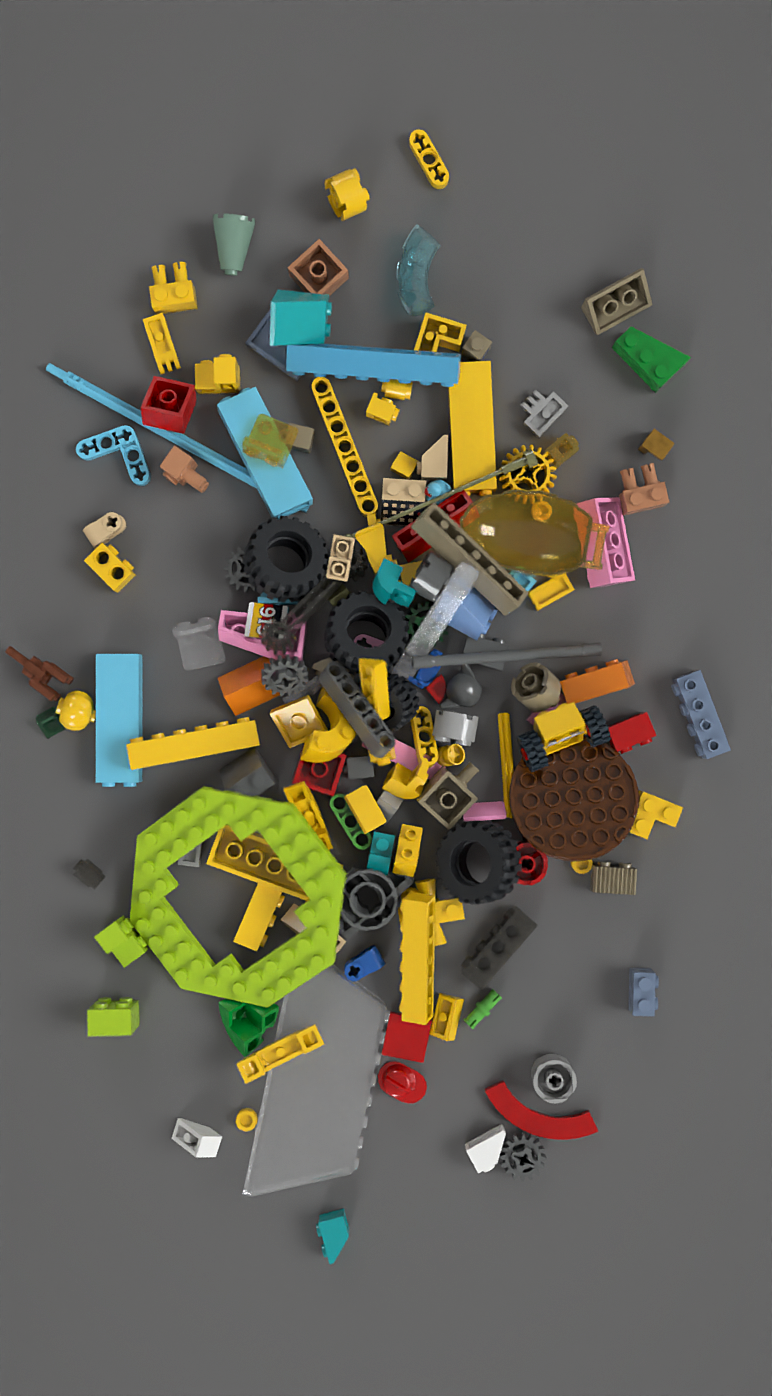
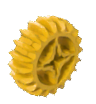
M525 445L521 446V453L517 448L513 449L514 456L507 453L506 457L509 461L502 460L501 464L506 465L524 457ZM530 445L529 449L533 450L534 446ZM538 447L537 451L534 452L537 462L540 464L531 468L527 465L520 467V473L513 479L511 472L499 478L502 482L507 481L502 488H510L507 493L508 496L513 492L516 493L514 497L516 501L519 496H523V503H526L527 497L533 503L535 502V495L541 500L543 499L542 492L548 495L550 491L547 487L553 488L555 485L550 480L557 478L555 474H551V472L556 471V467L549 466L554 460H546L549 453L545 452L542 456L540 454L541 447ZM544 469V482L539 487L536 474ZM525 470L534 471L530 478L528 476L527 478L522 477ZM526 483L532 490L521 489L516 484Z

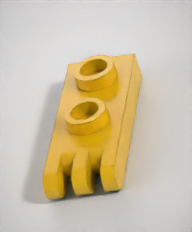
M160 313L142 319L160 374H165L163 367L165 364L169 372L173 371L171 362H174L176 369H180L181 366L164 314Z

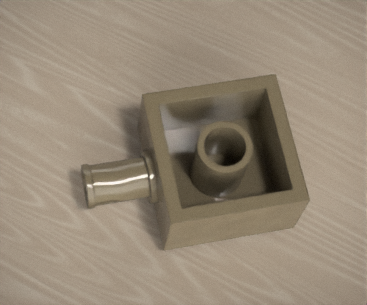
M469 761L465 768L456 776L442 766L425 784L421 795L415 799L450 830L478 800L466 788V784L479 770Z

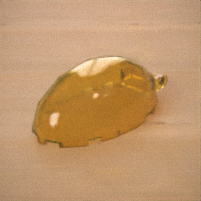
M508 490L495 495L487 494L471 503L460 518L461 529L505 570L527 577H556L572 573L579 567L601 570L603 567L601 560L609 526L593 523V518L590 514L578 507L576 503L557 497L555 494L534 490ZM591 531L597 532L593 561L586 560Z

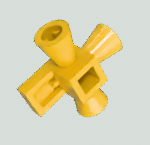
M436 878L415 882L419 893L435 895L436 897ZM435 898L434 946L447 943L440 923L465 919L462 902H459L458 898L444 900ZM397 907L401 925V921L403 920V912L401 911L400 907Z

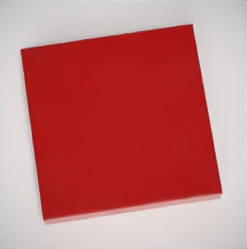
M390 1011L382 1055L424 1063L432 1020L426 1025L402 1021L401 1013Z

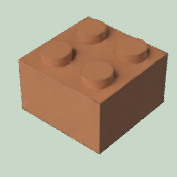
M320 239L287 267L289 276L306 293L330 296L349 279L348 269Z

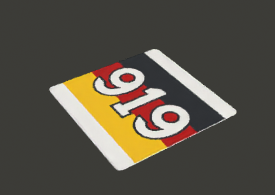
M250 602L244 636L283 640L288 607Z

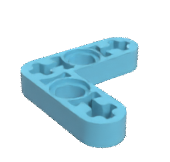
M120 426L84 439L77 444L76 453L83 460L87 461L121 450L131 480L139 486H145L149 483L151 474L137 434L130 426ZM125 431H127L129 434L132 433V435L129 436L128 441H126L124 438L119 439L118 441L120 444L118 445L116 439L113 437L114 434H116L118 438L123 437ZM106 437L111 438V447L107 449L102 448V439ZM95 441L98 449L100 450L99 452H97V450L93 448L89 450L88 455L81 452L84 450L85 445H87L89 448L94 447L95 445L93 442ZM136 450L139 452V458L132 462L128 459V453ZM139 465L140 471L146 473L143 476L144 480L140 481L138 478H135L138 476V472L135 467L131 469V466Z

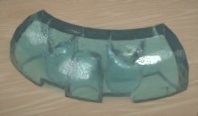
M418 224L412 229L402 247L404 252L401 262H398L396 279L399 280L400 291L398 295L406 312L412 316L423 315L435 306L429 294L428 273L431 262L441 247L438 241Z

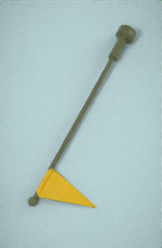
M532 449L523 452L524 457L501 466L500 470L345 536L356 538L380 566L383 559H387L384 524L501 473L507 474L525 465L529 468L538 465Z

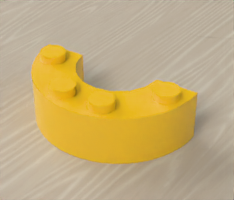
M324 687L320 690L316 706L328 716L330 731L321 732L314 730L307 738L300 758L307 762L321 763L338 757L357 735Z

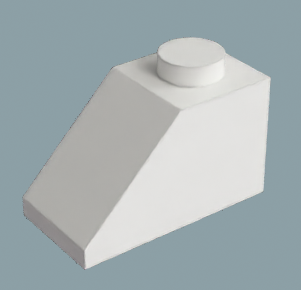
M178 1118L171 1139L195 1157H216L222 1136L210 1127Z
M502 1124L465 1144L466 1152L478 1174L482 1171L488 1172L492 1170L495 1164L498 1163L506 1135Z

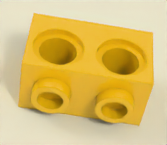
M101 543L84 561L113 591L118 593L136 575L132 571L134 567L126 559L122 561L117 556L119 552L111 544L107 546ZM107 553L109 556L108 562L101 564L100 556ZM122 568L124 571L123 577L116 579L114 576L115 571Z
M402 824L392 873L414 877L423 828Z

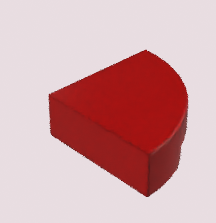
M442 674L425 687L438 704L443 700L446 693V682Z

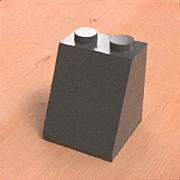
M253 747L219 770L225 790L242 793L245 796H258L278 782L256 747Z

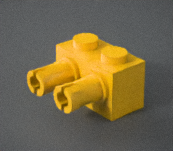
M177 262L172 264L175 282L168 284L165 266L158 265L159 272L156 265L151 267L154 285L149 286L152 308L156 315L198 309L195 287L192 280H188L186 262H179L180 269Z

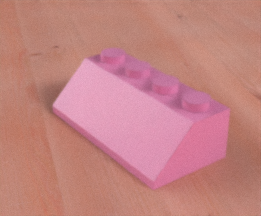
M620 497L594 498L574 504L590 588L635 581Z

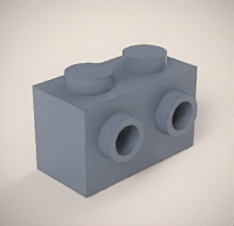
M629 968L628 1010L633 1016H655V1010H658V998L655 997V988L659 987V978L651 968Z

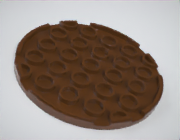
M583 736V741L546 755L549 762L548 766L534 772L529 770L522 757L511 779L509 805L516 827L534 848L559 860L587 861L607 854L626 838L637 816L639 791L637 781L629 764L625 762L620 753L616 752L613 747L607 743L592 747L588 743L587 738Z

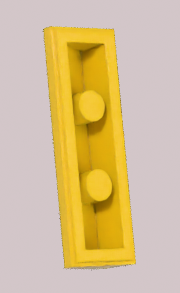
M361 658L359 659L362 693L383 721L390 716L386 662L383 660Z

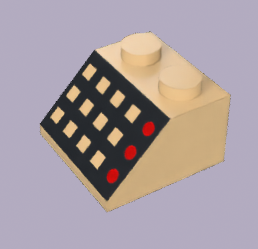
M383 478L381 521L424 503L426 481ZM424 507L384 525L407 526L419 517L424 511Z

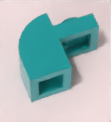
M385 558L373 580L374 594L385 605L388 599H391L399 605L409 607L417 591L398 581L403 567Z
M374 831L366 869L371 868L381 871L385 875L388 874L395 835Z

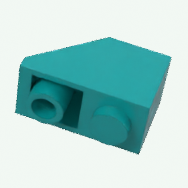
M344 1208L319 1215V1222L316 1223L317 1234L319 1237L322 1236L324 1244H321L324 1258L328 1257L329 1265L335 1262L349 1238V1225Z

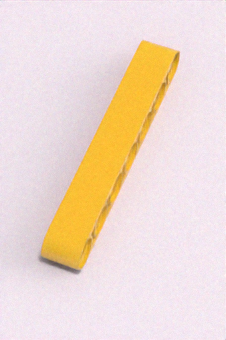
M317 377L312 382L313 395L359 512L366 518L367 515H376L378 511L377 500L332 386L327 378ZM318 385H326L327 390L323 393L317 392L316 388ZM327 404H333L335 410L328 413L324 411V407ZM334 424H341L343 426L342 431L337 433L332 431L331 428ZM348 443L351 449L348 452H342L339 450L340 445ZM350 463H356L359 468L355 472H350L347 470V466ZM362 482L367 487L365 491L358 492L355 490V485ZM364 503H373L374 509L371 512L364 511L362 508Z

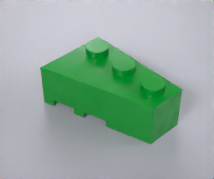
M632 326L612 346V349L655 393L691 358Z

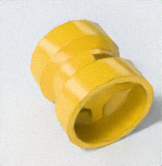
M459 744L445 745L437 749V762L443 767L459 765L465 759L464 749Z

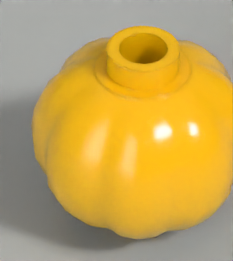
M77 690L69 692L65 698H60L56 714L60 715L59 721L66 729L79 731L84 729L90 722H95L96 710L94 709L92 698L87 693Z

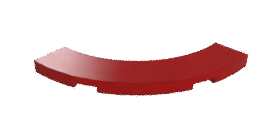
M504 1080L484 1089L492 1104L508 1121L530 1134L548 1139L568 1140L598 1132L589 1110L575 1115L554 1117L526 1107L512 1094Z

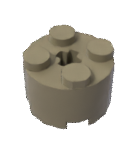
M533 662L520 668L522 672L517 678L513 677L511 683L512 694L533 713L555 707L559 703L561 692L560 680L540 663Z

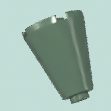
M218 214L213 215L220 269L225 271V275L237 276V272H242L255 227V218L248 221V216L223 214V218H218Z

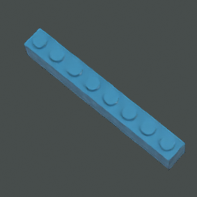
M336 344L287 345L286 371H292L293 375H305V372L314 373L313 376L326 377V374L335 375V378L345 379L347 376H356L357 380H368L369 377L377 378V381L380 382L398 379L399 383L405 384L411 383V381H420L421 385H432L433 382L441 383V386L453 387L454 384L459 382L461 354Z

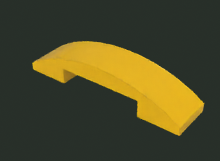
M301 782L285 787L284 792L288 801L294 803L327 849H333L327 827L307 784Z
M313 1024L261 1048L236 1063L245 1084L265 1075V1072L324 1045V1042L316 1025Z

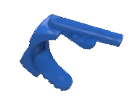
M434 648L429 655H443V653ZM441 666L420 668L416 678L409 676L408 680L418 688L423 689L434 680Z

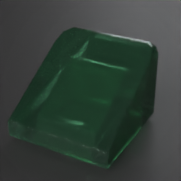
M55 707L36 716V724L47 739L66 729L60 723V715L56 714Z

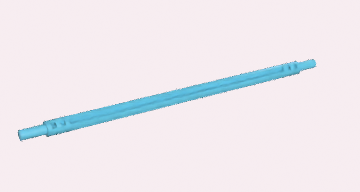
M51 363L47 365L46 371L61 378L65 384L256 488L248 470L184 434L143 425L141 410L70 371L65 372ZM309 506L302 509L301 511L306 513L309 509Z

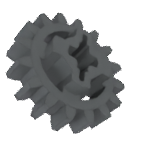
M237 547L238 553L235 554L231 551L232 558H225L229 565L224 566L223 569L229 573L224 576L226 579L231 578L229 582L231 586L235 583L237 584L236 590L238 591L241 587H244V592H248L249 587L256 591V585L251 586L250 583L240 582L244 578L249 579L250 575L247 576L245 572L242 573L244 569L240 563H243L241 556H244L245 552L240 547ZM236 563L237 571L233 574V565Z
M289 654L285 658L278 655L277 660L270 658V664L264 663V669H261L262 685H265L266 690L272 689L273 695L280 692V696H283L284 693H288L291 696L292 691L299 693V687H306L305 682H308V668L304 665L303 660L298 662L297 656L290 659Z
M524 1132L521 1133V1137H517L514 1133V1139L506 1138L507 1146L502 1145V1151L504 1152L500 1153L499 1156L502 1159L500 1162L502 1168L506 1167L505 1173L507 1175L512 1172L514 1180L517 1176H520L522 1182H524L525 1176L533 1180L532 1174L535 1173L539 1176L538 1168H545L542 1162L546 1160V1155L542 1154L545 1152L544 1146H540L541 1142L539 1139L534 1140L533 1134H530L527 1138ZM532 1147L536 1150L537 1157L531 1154ZM524 1154H526L527 1157H522V1159H519V1156H523ZM509 1156L514 1160L513 1166L509 1162Z

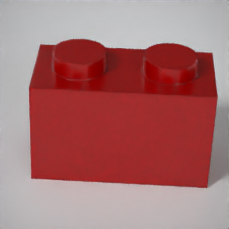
M641 712L608 726L610 744L616 752L620 751L621 754L633 750L632 746L640 743V746L652 742V737L657 736L647 712Z

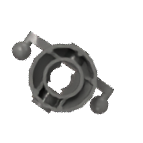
M352 866L345 872L346 882L344 884L341 912L343 919L351 926L345 930L343 928L344 921L340 917V936L346 941L360 929L365 931L375 930L386 925L396 915L398 897L415 879L410 876L395 874L404 878L395 887L392 880L381 871L371 868L360 869L359 867ZM364 885H367V888L374 889L377 892L378 900H380L371 910L368 909V905L362 904L358 894H355Z

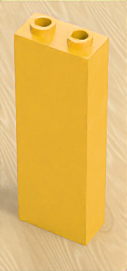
M491 361L461 362L458 384L448 387L453 490L496 471ZM496 476L465 489V492L469 497L471 493H479V496H491L492 492H495L497 489Z

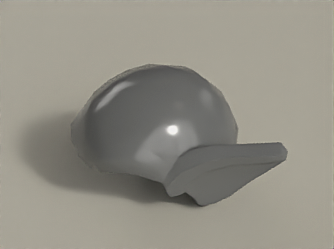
M462 664L460 673L454 675L448 682L446 689L447 699L440 705L441 709L459 708L461 706L473 707L479 701L482 686L475 680V676L468 664Z

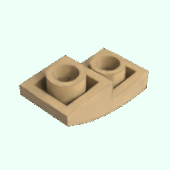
M334 534L326 578L348 581L355 538Z

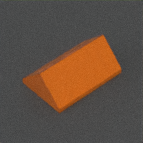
M263 656L218 677L223 696L235 716L280 696V692L273 695L272 689L266 690L265 685H262L261 669H264V663L270 664V658Z

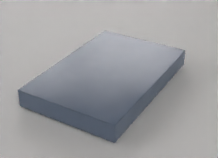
M270 309L248 338L246 345L292 379L298 381L302 375H293L292 371H286L287 345H270Z

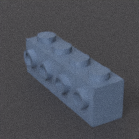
M701 670L672 679L674 684L671 687L674 695L680 699L681 704L679 708L682 715L686 716L688 720L687 730L691 737L694 736L696 741L694 748L697 755L701 756L702 759H709L730 751L729 743Z

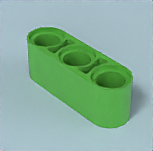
M337 793L330 800L332 811L353 845L362 850L368 848L372 842L371 833L368 832L366 834L368 836L366 844L362 845L357 842V835L364 834L358 822L355 826H348L345 823V818L353 815L347 802L344 808H337L334 805L335 798H344L346 796L344 793Z

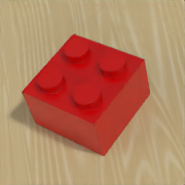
M154 376L140 407L143 425L184 434L197 403L195 385Z
M302 747L291 784L305 782L312 791L330 797L334 796L347 755L341 753L338 757L327 762H307L300 759L303 751Z

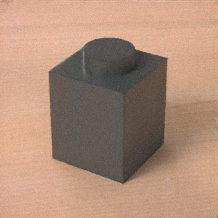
M369 755L347 757V762H344L343 769L344 775H348L349 779L374 777V765L370 761Z

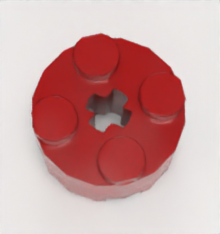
M518 841L516 849L517 852L521 851L522 857L519 858V864H522L521 861L524 858L531 861H529L530 865L527 868L523 865L521 871L517 872V875L520 877L517 884L534 885L546 876L548 858L546 854L534 848L529 842Z

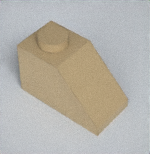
M443 435L422 455L421 462H417V475H421L422 481L447 480L448 435Z

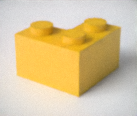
M426 312L414 350L437 352L438 347L441 346L459 352L467 325Z
M221 354L219 357H213L214 363L210 360H203L199 364H195V389L198 394L240 392V367L236 358L232 357V355Z
M638 790L639 807L630 833L648 839L655 820L676 827L683 807Z

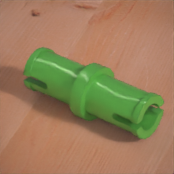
M492 988L481 1002L475 1004L476 1007L463 1020L474 1029L485 1016L491 1014L489 1011L502 997Z

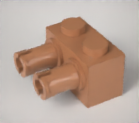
M174 445L159 466L164 471L162 475L174 485L180 483L184 486L188 483L201 493H204L209 486V482L195 471L198 465L194 459Z
M654 463L641 466L645 481L643 487L637 486L633 468L620 471L625 489L619 494L623 516L664 507L670 503L665 482L660 483L657 480Z

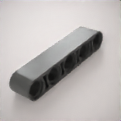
M337 661L328 663L319 676L320 683L370 753L376 758H383L395 746L393 734L344 666Z

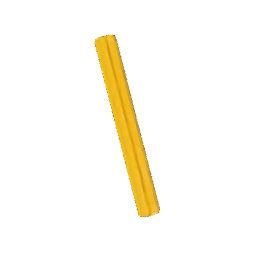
M506 712L498 714L506 817L513 818L509 805V788L514 769L510 715Z

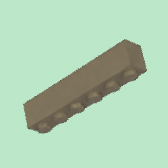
M435 503L424 510L410 526L448 563L453 565L504 616L518 608L529 592Z

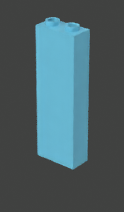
M245 388L234 397L228 396L220 400L217 404L218 413L271 517H276L279 520L280 516H289L313 505V497L257 388Z
M96 654V783H102V787H114L115 783H123V787H135L136 783L142 782V768L131 770L126 744H130V739L142 737L143 655Z

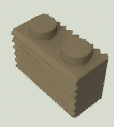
M598 861L597 865H592L590 890L598 893L636 895L637 869L632 867L631 863L619 862V866H610V862Z

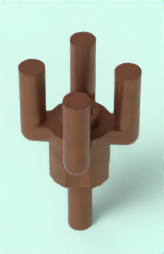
M9 646L5 653L24 666L22 673L30 678L29 685L50 701L54 700L57 702L62 696L47 685L53 676L63 684L67 683L68 685L74 680L71 675L53 662H43L36 656L29 660L12 646Z

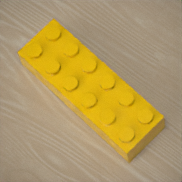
M228 824L218 830L206 864L300 899L309 900V897L262 835L253 832L240 841Z

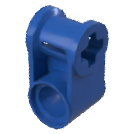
M372 945L348 960L344 966V973L348 980L358 981L366 975L379 970L386 963L376 945ZM350 966L359 967L357 969L358 973L350 972Z

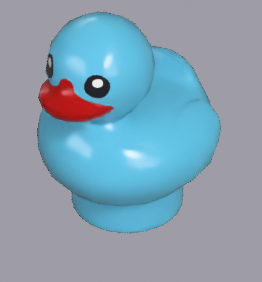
M435 480L425 488V497L429 501L452 491V488L443 480ZM446 497V498H444V499H442V500H439V501L435 502V504H436V505H439L440 503H442L443 501H445V500L448 499L449 497Z

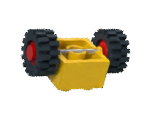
M572 702L570 704L563 703L550 712L543 711L534 718V729L518 735L517 742L526 766L531 772L548 766L549 762L546 755L583 741V736L587 738L590 746L596 747L610 741V732L602 712H600L596 705L578 711L575 703Z

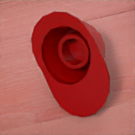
M392 1061L384 1064L379 1071L378 1083L381 1089L388 1095L407 1104L416 1103L424 1097L427 1090L426 1081L423 1075L403 1063Z

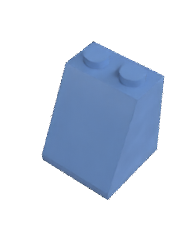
M456 570L432 617L478 640L481 633L486 634L491 625L488 620L492 621L498 610Z

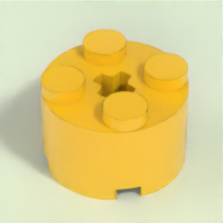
M355 168L327 178L324 182L325 190L328 188L330 190V195L327 196L335 215L338 218L341 217V221L366 211V201L370 200L366 188H362L359 182L360 176Z

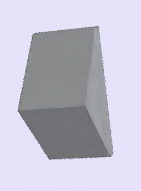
M385 790L376 801L386 818L384 826L404 800Z

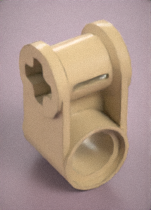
M110 512L87 525L83 532L94 549H96L101 543L106 544L112 538L122 533L126 528V521L122 516ZM113 519L117 520L115 522L117 525L116 527L111 526L113 525Z

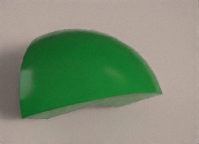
M230 999L218 1002L221 1019L230 1039L240 1053L246 1057L264 1041L262 1035L265 1033V1030L274 1026L279 1006L274 1003L269 1007H262Z

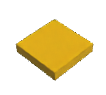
M309 695L274 708L269 713L289 748L304 743L314 730L328 731Z

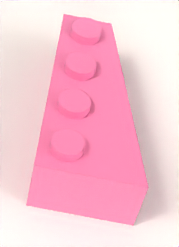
M221 610L218 624L219 641L275 660L278 659V655L285 658L287 654H289L290 659L297 656L298 662L303 660L307 633L306 620L286 618L283 640L245 637L248 613Z

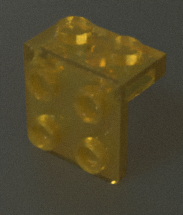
M260 414L249 437L245 436L243 440V452L249 457L261 459L271 466L284 468L298 435V429L267 415Z

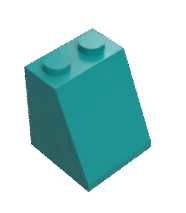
M277 290L271 301L270 345L324 344L326 338L330 337L331 324L328 323V315L331 316L332 302H329V295Z

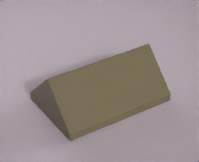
M640 268L584 300L581 309L596 335L605 332L653 305L644 269Z

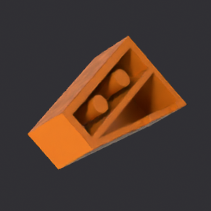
M618 659L606 662V667L598 669L597 665L585 669L586 673L578 675L577 672L564 675L565 680L560 681L566 703L574 702L576 704L633 686L635 682L628 660L618 662Z

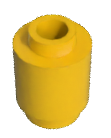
M390 379L389 382H382L381 392H384V397L398 400L410 399L413 382L405 384L399 383L398 379Z

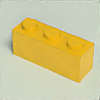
M258 883L233 942L256 952L260 946L264 948L268 935L265 934L268 927H273L277 917L273 914L276 907L281 908L285 898L282 895L283 892Z

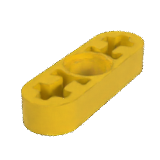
M420 129L413 131L409 138V145L426 177L435 189L445 188L449 181V172L425 131ZM417 137L420 140L423 139L422 145L424 150L422 152L420 144L415 143V138ZM428 154L433 155L435 162L433 164H426L423 161L424 156ZM436 167H437V173L439 174V176H443V181H442V182H440L439 179H438V180H435V179H436V173H435L434 169H435Z
M419 706L416 716L418 713L421 716H425L422 721L423 726L418 728L421 725V719L416 716L410 720L418 763L424 761L430 768L438 760L436 740H434L435 736L432 735L433 722L431 713L426 707ZM420 732H425L429 735L430 739L428 742L420 740ZM431 746L427 749L428 756H432V759L430 761H428L427 758L423 757L426 754V747Z

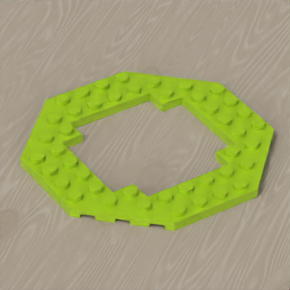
M204 786L137 835L130 922L181 989L269 1007L334 964L346 873L294 803H282L258 796L250 797L242 795V793L227 790L219 791ZM227 824L240 841L258 830L309 897L308 901L294 911L306 928L245 970L232 953L215 964L164 897L179 886V883L167 867Z

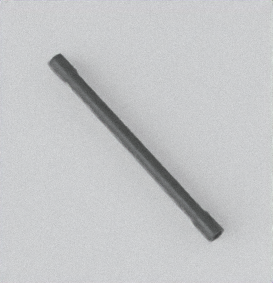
M591 643L578 646L435 656L419 655L411 657L412 669L447 665L573 656H601L602 645L601 643Z

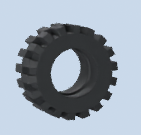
M387 673L389 699L394 704L395 709L390 707V716L384 719L383 722L390 732H395L416 716V711L419 710V705L417 704L419 697L416 696V688L413 689L411 686L413 684L407 682L404 676L399 677L396 673L392 675Z

